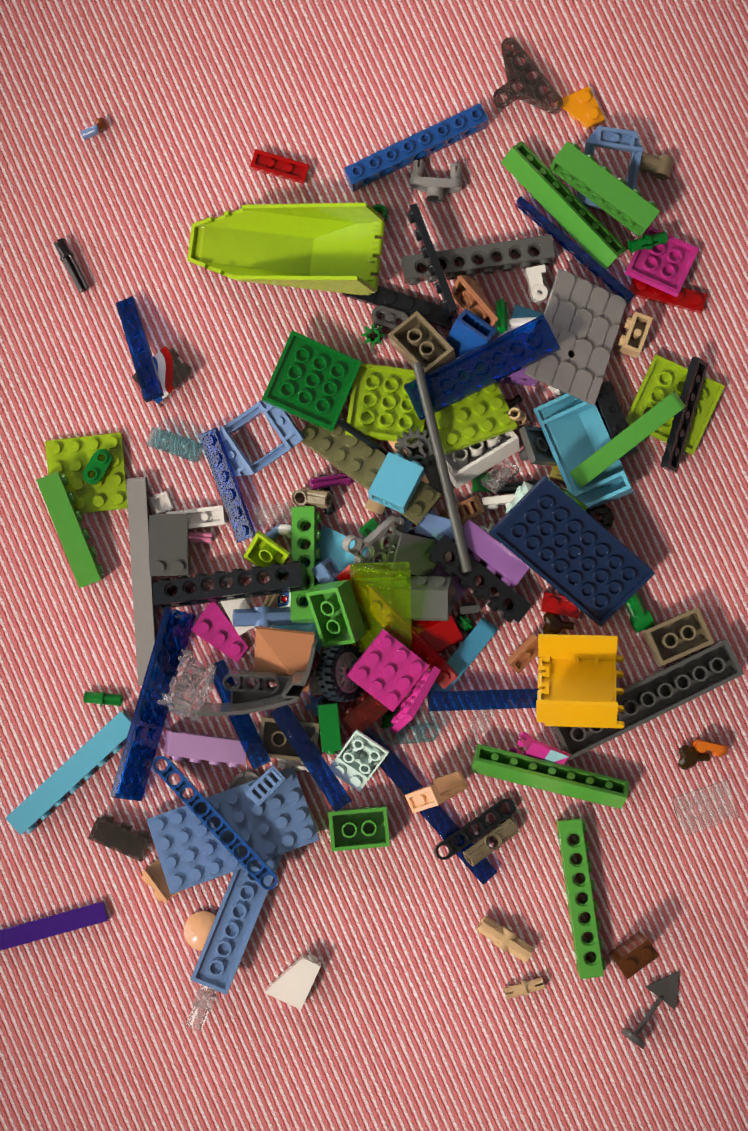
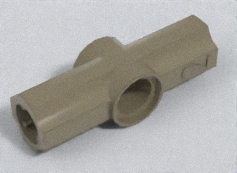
M507 818L463 852L465 859L471 866H475L519 832L518 827L510 818ZM489 837L494 840L493 847L488 845Z

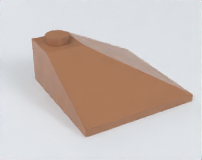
M467 275L458 276L451 292L454 301L463 311L468 309L489 325L495 327L498 317L483 293L479 282Z
M256 626L254 671L274 672L280 676H293L296 671H305L308 666L315 633ZM312 668L307 682L302 689L304 692H309Z

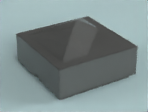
M467 602L459 607L460 615L474 614L480 611L479 605L472 602Z

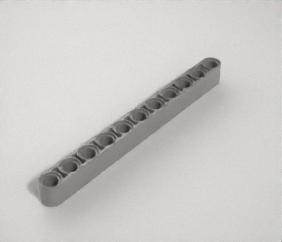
M147 477L127 478L126 486L137 679L139 686L159 685L156 610L153 600L154 576H150L149 489Z

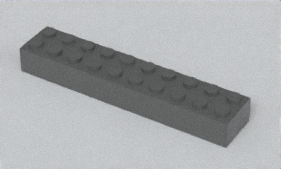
M721 639L623 687L624 694L616 695V702H618V705L624 706V712H618L617 721H623L624 728L551 726L562 750L570 753L568 759L571 760L744 673L727 639Z

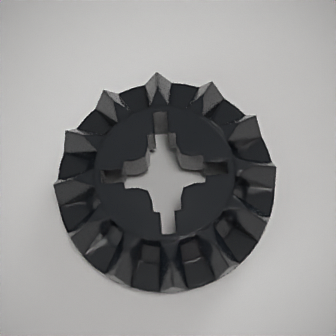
M606 504L585 510L593 518H596V513L599 515L605 514L602 518L603 522L600 524L607 530L613 525V512Z

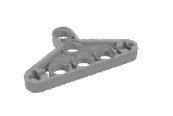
M390 515L364 540L354 535H347L342 542L343 549L354 556V566L365 577L371 571L372 575L369 581L373 586H375L384 568L393 530L403 531L404 519L397 515ZM389 537L388 544L384 546L385 538ZM352 540H355L354 547L350 549V542ZM365 547H367V548H368L367 554H366L365 556H363V555H362L363 549H364ZM380 554V560L375 563L376 556Z

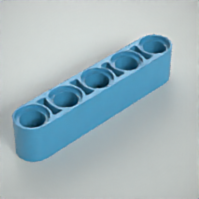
M482 617L447 661L459 675L458 678L445 689L435 681L428 694L440 702L493 637L498 628Z

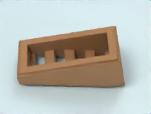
M478 495L457 504V508L460 509L463 516L460 519L461 524L468 519L471 520L485 513ZM474 502L477 512H474L470 503ZM465 505H467V508L471 514L469 516H467L465 509L463 507ZM448 509L443 510L444 518L450 519Z

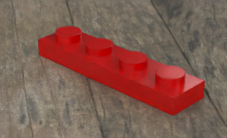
M632 278L628 295L700 314L703 312L707 297L705 293L683 287L678 296L675 297L635 278Z

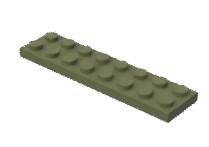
M309 422L302 430L304 440L301 443L369 491L386 455L378 449L369 447L355 436L345 435L346 430L338 426L337 422L332 432ZM421 480L405 513L400 514L419 526L441 499L442 495Z

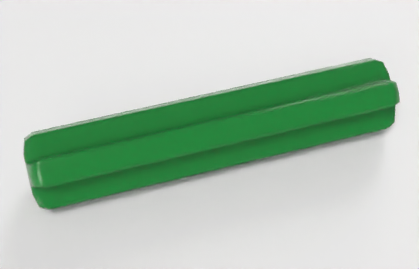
M500 298V301H496V316L498 317L496 325L499 333L503 334L504 331H508L507 302Z

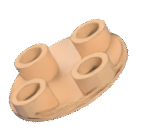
M199 911L188 918L184 926V936L191 947L203 950L216 914L208 911Z

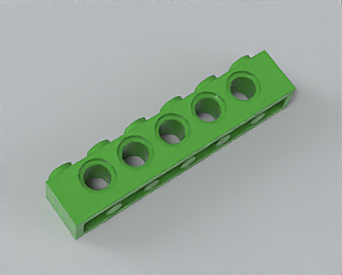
M315 506L292 507L291 561H299L302 564L306 561L311 562L307 568V580H310L308 590L318 584L312 568L318 565V561L321 560V551L318 549V542H321V532L318 530V523H321V513L318 512ZM306 524H311L309 530L303 531V527ZM305 543H311L308 549L303 550ZM308 590L291 592L290 620L294 624L315 623L310 606H302V602L307 599L305 593Z

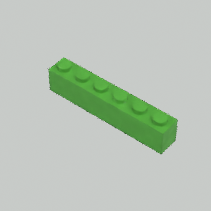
M62 471L37 479V484L79 588L104 579V568L102 564L97 562L96 557L98 554L96 548L91 546L89 542L91 538L87 528L83 527L81 521L84 519L81 511L76 509L74 504L76 503V498L73 492H70L68 489L69 481L66 474H62Z

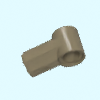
M642 153L639 171L651 173L658 179L667 180L670 178L674 159L668 155L654 156Z
M310 486L295 490L291 496L293 504L298 507L306 505L330 508L333 502L331 491L311 489Z

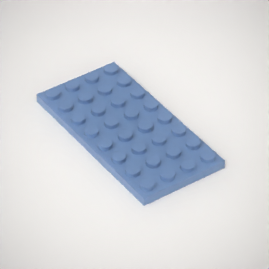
M294 766L279 771L287 780L259 807L245 793L258 779L207 797L208 801L263 860L319 841ZM274 774L269 775L276 783L279 781ZM266 778L264 782L272 788L273 785ZM261 784L258 785L264 794L268 792ZM255 789L252 791L259 800L262 798ZM204 802L198 805V812L203 814L207 811V805ZM187 805L146 819L170 894L244 868ZM218 817L212 818L211 826L213 828L220 826V819ZM227 831L224 834V840L228 843L233 841L234 834L231 831ZM240 846L237 850L240 857L247 855V848ZM254 860L251 865L259 863V861Z

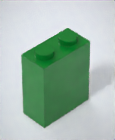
M328 699L318 700L322 752H326L328 755L337 754L338 751L342 750L338 702Z

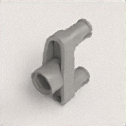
M418 160L413 161V172L409 185L415 190L426 192V200L429 202H441L443 194L457 193L462 190L461 164L458 163L457 170H455L456 163H452L450 165V179L423 177L425 162L420 160V166L418 167Z

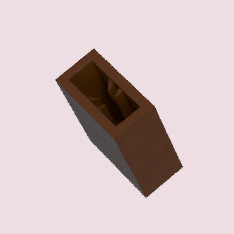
M640 931L608 953L626 979H629L659 957L652 944Z

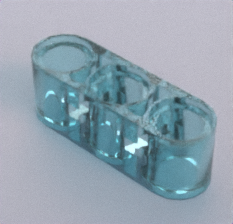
M152 427L146 444L151 448L195 463L199 462L204 448V444L156 427Z
M432 724L405 725L396 733V738L393 741H388L385 738V733L391 727L385 728L382 732V739L388 745L431 742L438 736L437 728ZM428 727L434 729V735L431 738H426L423 734L424 730ZM407 729L415 731L413 739L409 740L404 737V732Z

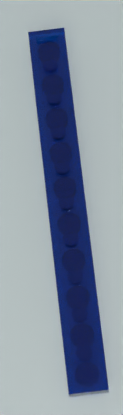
M370 725L362 731L363 734L389 751L379 766L404 795L424 788ZM440 805L419 811L443 839L459 829ZM460 834L454 838L456 845L461 846L464 843V838ZM471 843L456 854L484 885L497 873V870L486 858L475 866H471L467 862L463 852L473 845Z

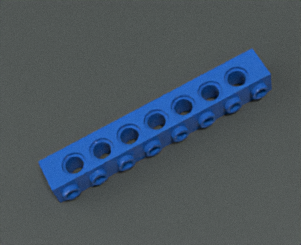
M479 103L345 167L344 176L352 192L412 164L414 160L419 161L486 129L488 118Z

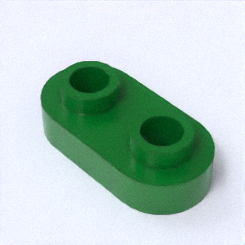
M106 449L95 451L83 471L85 482L90 485H97L102 481L113 462L112 454ZM101 455H105L104 461H99ZM94 471L95 477L90 478V472Z

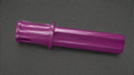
M344 473L310 479L311 489L344 484L349 486L351 483H356Z

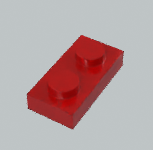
M544 592L540 611L575 619L579 618L580 609L565 596Z

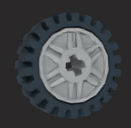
M352 644L327 646L326 650H323L321 653L323 656L319 657L321 664H317V668L320 669V672H317V677H320V679L317 681L318 685H322L320 690L324 692L323 695L328 700L333 702L354 701L356 697L360 696L359 692H362L363 688L347 677L346 674L361 657L362 653Z

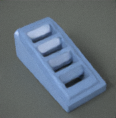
M272 765L245 793L259 807L287 779ZM271 773L279 780L277 783L269 776ZM266 778L273 785L272 788L264 782ZM259 784L268 791L266 794L258 787ZM254 789L262 796L260 800L252 792Z

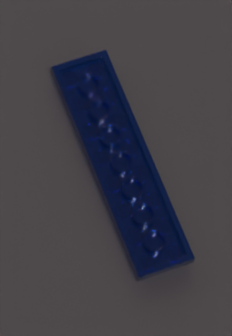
M544 314L425 374L434 413L561 350ZM414 380L404 385L421 421L425 419L417 381Z

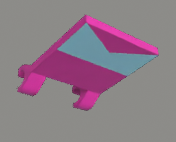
M521 732L519 735L525 741L519 739L517 743L521 747H528L524 754L515 747H511L509 752L561 765L570 756V753L534 740L526 732Z

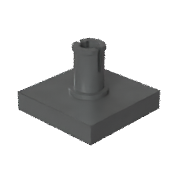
M523 426L519 429L525 449L519 452L521 460H529L530 464L557 465L540 427Z

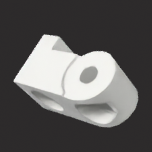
M545 264L526 268L524 272L530 299L536 304L542 303L548 295V290L544 286L542 276L546 273Z

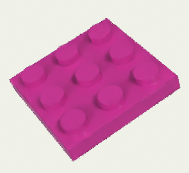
M649 226L643 236L646 234H657L662 231ZM667 234V243L653 246L650 250L642 249L636 251L625 274L677 297L699 248Z
M382 629L346 676L393 712L430 665Z
M434 666L430 671L426 670L412 687L409 695L401 702V709L398 713H395L390 721L393 723L390 728L392 732L396 734L414 718L438 677L440 669Z

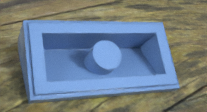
M429 513L420 525L416 526L414 533L435 539L438 534L445 535L451 541L454 538L450 519Z
M331 557L312 568V572L320 584L339 581L336 576L340 571Z

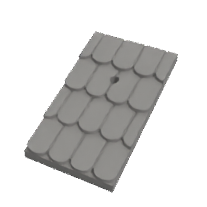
M558 269L524 374L584 402L595 405L627 300L570 272Z

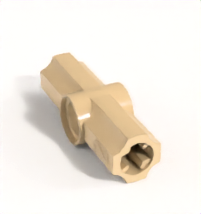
M484 916L479 922L476 931L493 941V944L505 952H510L525 963L530 959L534 947L518 938V935L505 926H500L487 916Z

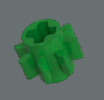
M372 323L371 328L365 326L364 328L367 332L361 334V336L367 339L365 344L370 342L372 347L375 346V342L382 344L380 337L385 336V333L380 331L382 326L377 328L375 323ZM372 330L378 334L375 340L372 339V336H369Z

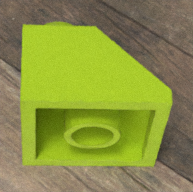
M258 530L243 557L255 566H262L264 568L270 567V564L275 563L286 565L291 557V553Z

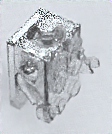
M181 650L183 656H178L180 663L177 668V676H173L170 682L169 693H161L163 700L158 699L157 702L159 705L168 706L169 711L177 716L185 717L198 723L200 716H197V711L209 699L213 690L217 666L209 663L206 670L196 658H193L192 651Z

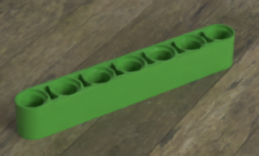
M675 391L573 469L570 475L581 488L684 409L686 405Z

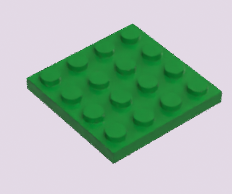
M292 330L261 401L332 432L362 362Z

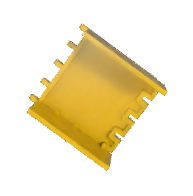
M538 634V657H540L538 658V671L540 673H538L539 690L536 700L537 722L545 723V726L625 727L623 721H617L618 712H624V706L618 705V702H616V695L624 694L623 688H616V678L624 677L623 671H616V663L624 662V657L617 655L618 636Z

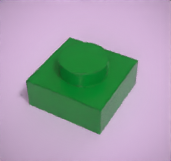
M483 472L472 479V492H491V472Z
M372 517L359 529V532L366 538L379 524Z

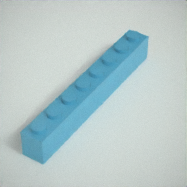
M120 711L5 819L20 835L25 833L29 835L37 828L35 824L40 819L44 821L52 814L50 810L54 806L58 808L66 801L64 797L69 792L72 795L80 788L79 783L83 779L87 781L95 774L93 770L97 766L101 768L109 761L107 757L112 752L114 755L123 748L121 744L126 739L130 741L138 734L136 732L139 728L138 725L125 711Z

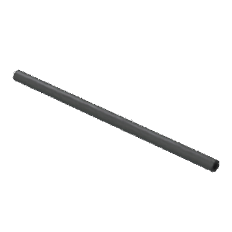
M422 361L415 362L412 365L463 573L473 571Z

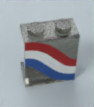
M166 346L132 376L137 384L160 408L166 403L164 399L188 377L190 379L193 378L191 373L193 369L186 362L181 363L177 359L179 354L173 348L169 350Z

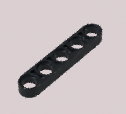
M510 799L500 800L440 841L434 847L436 858L440 860L449 859L503 822L515 812V803ZM504 802H508L511 805L509 813H504L501 809ZM488 813L495 815V822L493 824L486 822V815ZM474 823L480 827L477 835H473L470 832V826ZM458 834L464 838V843L461 846L456 845L454 842V838ZM442 845L448 848V854L445 857L440 856L438 853V849Z

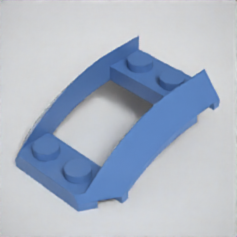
M598 126L586 140L584 154H589L593 157L595 147L631 152L625 182L627 183L626 186L630 189H636L643 152L637 132ZM577 191V198L585 207L601 209Z
M259 401L226 425L221 426L218 437L215 438L213 445L234 476L254 475L304 440V435L288 412ZM264 414L283 443L251 464L232 437V434Z

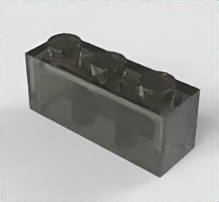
M108 814L98 816L88 839L140 862L145 859L153 841L149 832L141 829L139 831L132 829L133 826L126 822L118 823L114 821L115 818Z

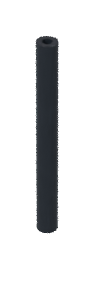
M342 418L338 419V426L369 447L378 449L386 456L388 452L392 453Z

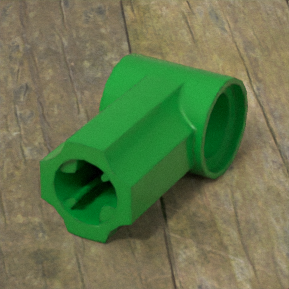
M636 592L625 605L630 614L631 625L634 631L638 633L655 624L651 613L646 610L639 592Z

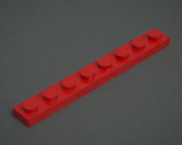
M352 563L336 576L339 581L350 580L354 596L394 638L430 665L427 668L428 671L434 666L441 670L435 681L443 689L458 678L459 675Z

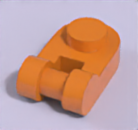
M694 739L692 742V747L700 753L708 750L712 751L711 754L714 756L723 757L724 754L728 755L729 746L702 739Z

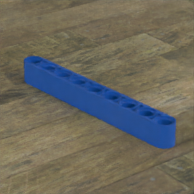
M156 757L152 764L154 771L261 887L266 890L274 889L278 885L279 878L271 867L168 757ZM161 760H166L167 768L162 771L159 770L158 763ZM174 774H178L181 778L177 785L171 782V777ZM188 788L194 791L191 799H186L184 796V792ZM202 802L207 805V811L203 814L199 813L197 809L198 805ZM214 817H218L221 821L220 826L217 828L211 826V820ZM227 831H231L234 834V839L230 843L224 840V834ZM240 846L247 848L248 852L245 857H240L237 853ZM254 860H258L261 863V869L258 872L251 869V863ZM267 875H272L275 879L272 886H267L264 883V878Z

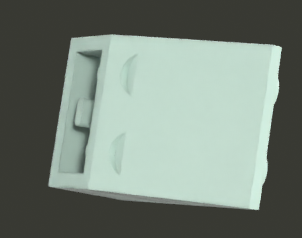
M356 729L344 744L342 750L336 755L328 771L360 792L389 751Z

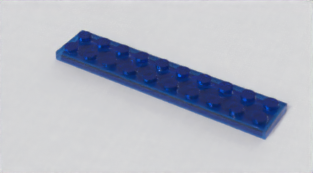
M168 607L164 609L111 790V797L142 801L196 615Z

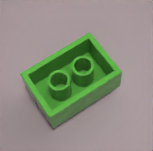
M349 579L317 584L305 593L323 647L356 643L367 634Z
M387 805L332 809L328 811L331 852L390 846Z

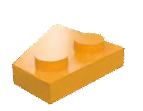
M589 86L556 101L558 108L561 107L567 111L571 118L578 120L587 130L605 121Z

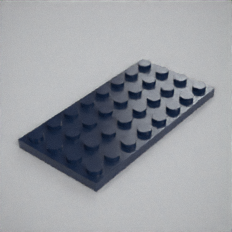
M545 475L490 530V534L600 627L655 574L651 567Z

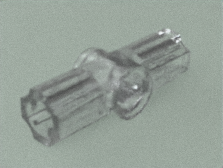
M201 985L192 1003L193 1008L186 1023V1026L195 1031L202 1030L209 1011L211 1012L217 997L216 990Z

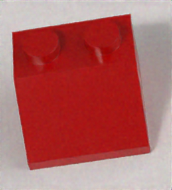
M451 614L449 621L409 620L413 628L438 654L463 640Z

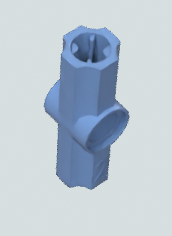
M259 606L253 609H233V627L254 626L256 628V626L292 625L290 620L291 608Z

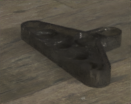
M511 37L504 39L501 44V52L507 83L494 92L493 102L495 106L505 108L516 99H520L548 113H559L563 107L561 96L520 44ZM506 45H513L514 56L510 49L506 50ZM522 57L526 60V63L519 66L515 61ZM535 72L537 77L534 80H529L527 74ZM514 83L522 85V89L519 91H514L511 87ZM546 86L549 90L546 94H540L538 88ZM500 94H504L507 97V100L503 103L496 100ZM550 95L554 103L558 101V107H551V100L549 99Z

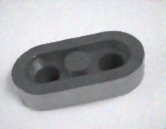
M377 306L372 311V321L378 326L391 330L399 326L396 324V320L404 322L408 318L404 312L385 306ZM383 314L385 318L380 320L378 315Z

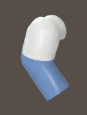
M278 524L266 535L271 540H274L279 535H286L287 538H291L292 526L289 524Z

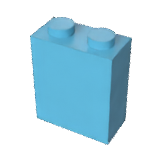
M388 452L368 491L369 499L404 514L424 476V467L416 461L410 462L398 453L392 454Z

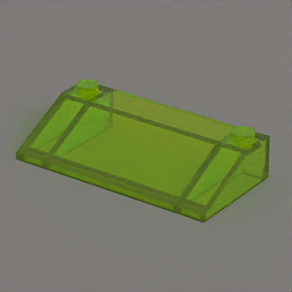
M409 562L350 564V584L367 633L359 641L352 643V645L357 647L358 651L363 654L380 631L384 629L412 651L411 570Z

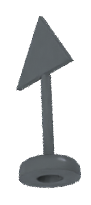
M679 971L645 986L658 996L657 1000L635 1032L626 1027L620 1032L641 1049L645 1048L646 1042L638 1035L662 1000L676 1010Z

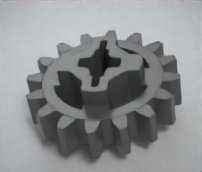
M411 427L409 428V433L402 431L403 437L398 436L397 441L399 443H395V448L398 449L395 453L402 455L410 462L416 461L421 465L429 466V460H434V451L430 435L427 436V430L425 429L423 432H420V427H417L416 431H413ZM424 442L427 443L429 450L424 446ZM403 447H404V449L407 450V452H408V453H407V456L405 455V453H404V451H403Z

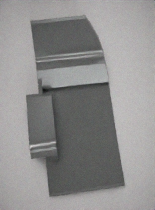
M314 639L307 669L302 672L296 671L293 676H280L274 672L229 671L224 677L223 685L227 690L231 691V703H204L197 711V716L241 715L274 709L297 702L310 674L319 639ZM228 677H236L238 683L231 684L228 680ZM248 678H255L257 685H250ZM274 679L277 686L270 687L267 684V680Z

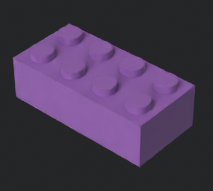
M468 519L462 526L468 554L511 588L516 586L530 567Z

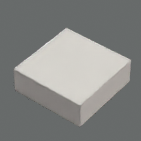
M168 491L149 497L155 514H163L174 509Z

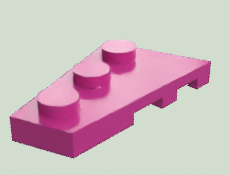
M216 602L208 604L191 628L192 632L237 663H239L249 648Z

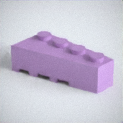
M167 729L164 753L170 756L171 760L182 761L183 757L190 758L189 762L194 763L208 760L209 764L220 765L221 762L228 763L229 767L239 768L240 764L245 765L248 741L227 737L217 738L206 734L196 735L195 733L184 731L176 733L174 730Z

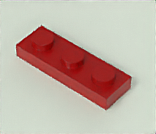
M255 149L250 165L252 170L300 184H305L310 168L309 164Z

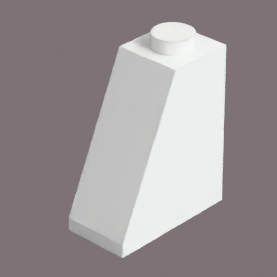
M303 954L268 985L266 994L301 1010L321 967L319 958L312 954H308V956Z

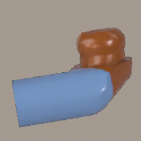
M97 118L95 125L80 132L82 138L86 140L103 132L107 128V123H105L104 118Z

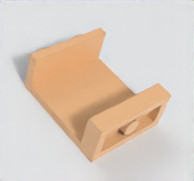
M461 770L433 779V785L406 794L405 797L412 813L437 806L467 789L468 786Z
M159 859L142 871L143 881L147 886L151 885L155 890L153 894L159 902L163 901L165 904L177 894H170Z

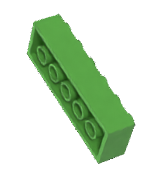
M567 141L553 159L550 170L640 238L660 212L657 209L658 206L654 202L646 201L642 198L643 195L638 190H632L626 186L627 183L622 178L614 177L610 169L597 164L594 157L581 152V148L577 144Z

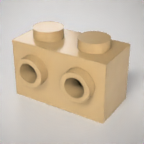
M634 312L631 317L627 318L624 328H627L625 335L622 334L618 342L620 353L634 358L640 355L653 320L652 317Z

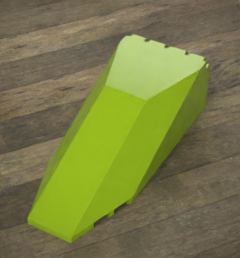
M367 203L242 205L241 209L233 212L225 211L222 216L214 219L209 217L195 222L191 226L187 261L236 281L355 295H371V293H375L378 290L379 277L373 275H379L381 258L376 256L382 255L383 239H378V237H384L385 223L384 217Z

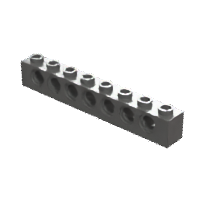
M552 234L436 251L439 262L446 267L443 273L447 280L456 279L460 275L472 277L476 273L481 272L492 274L495 270L501 269L506 272L513 270L515 267L526 269L535 264H545L546 266L550 265L555 258ZM534 249L538 251L539 255L532 256L529 251ZM512 252H517L520 255V258L514 259L511 257L510 254ZM422 254L401 257L404 284L417 285L420 284V281L436 282L434 276H430L427 268L429 262L427 258H423ZM499 255L502 260L495 262L492 256ZM480 258L483 263L477 265L473 262V259ZM460 260L464 263V266L457 267L454 262ZM419 266L426 267L427 271L425 273L418 272L417 268Z

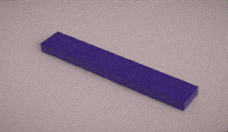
M101 901L0 929V951L108 921L105 903Z

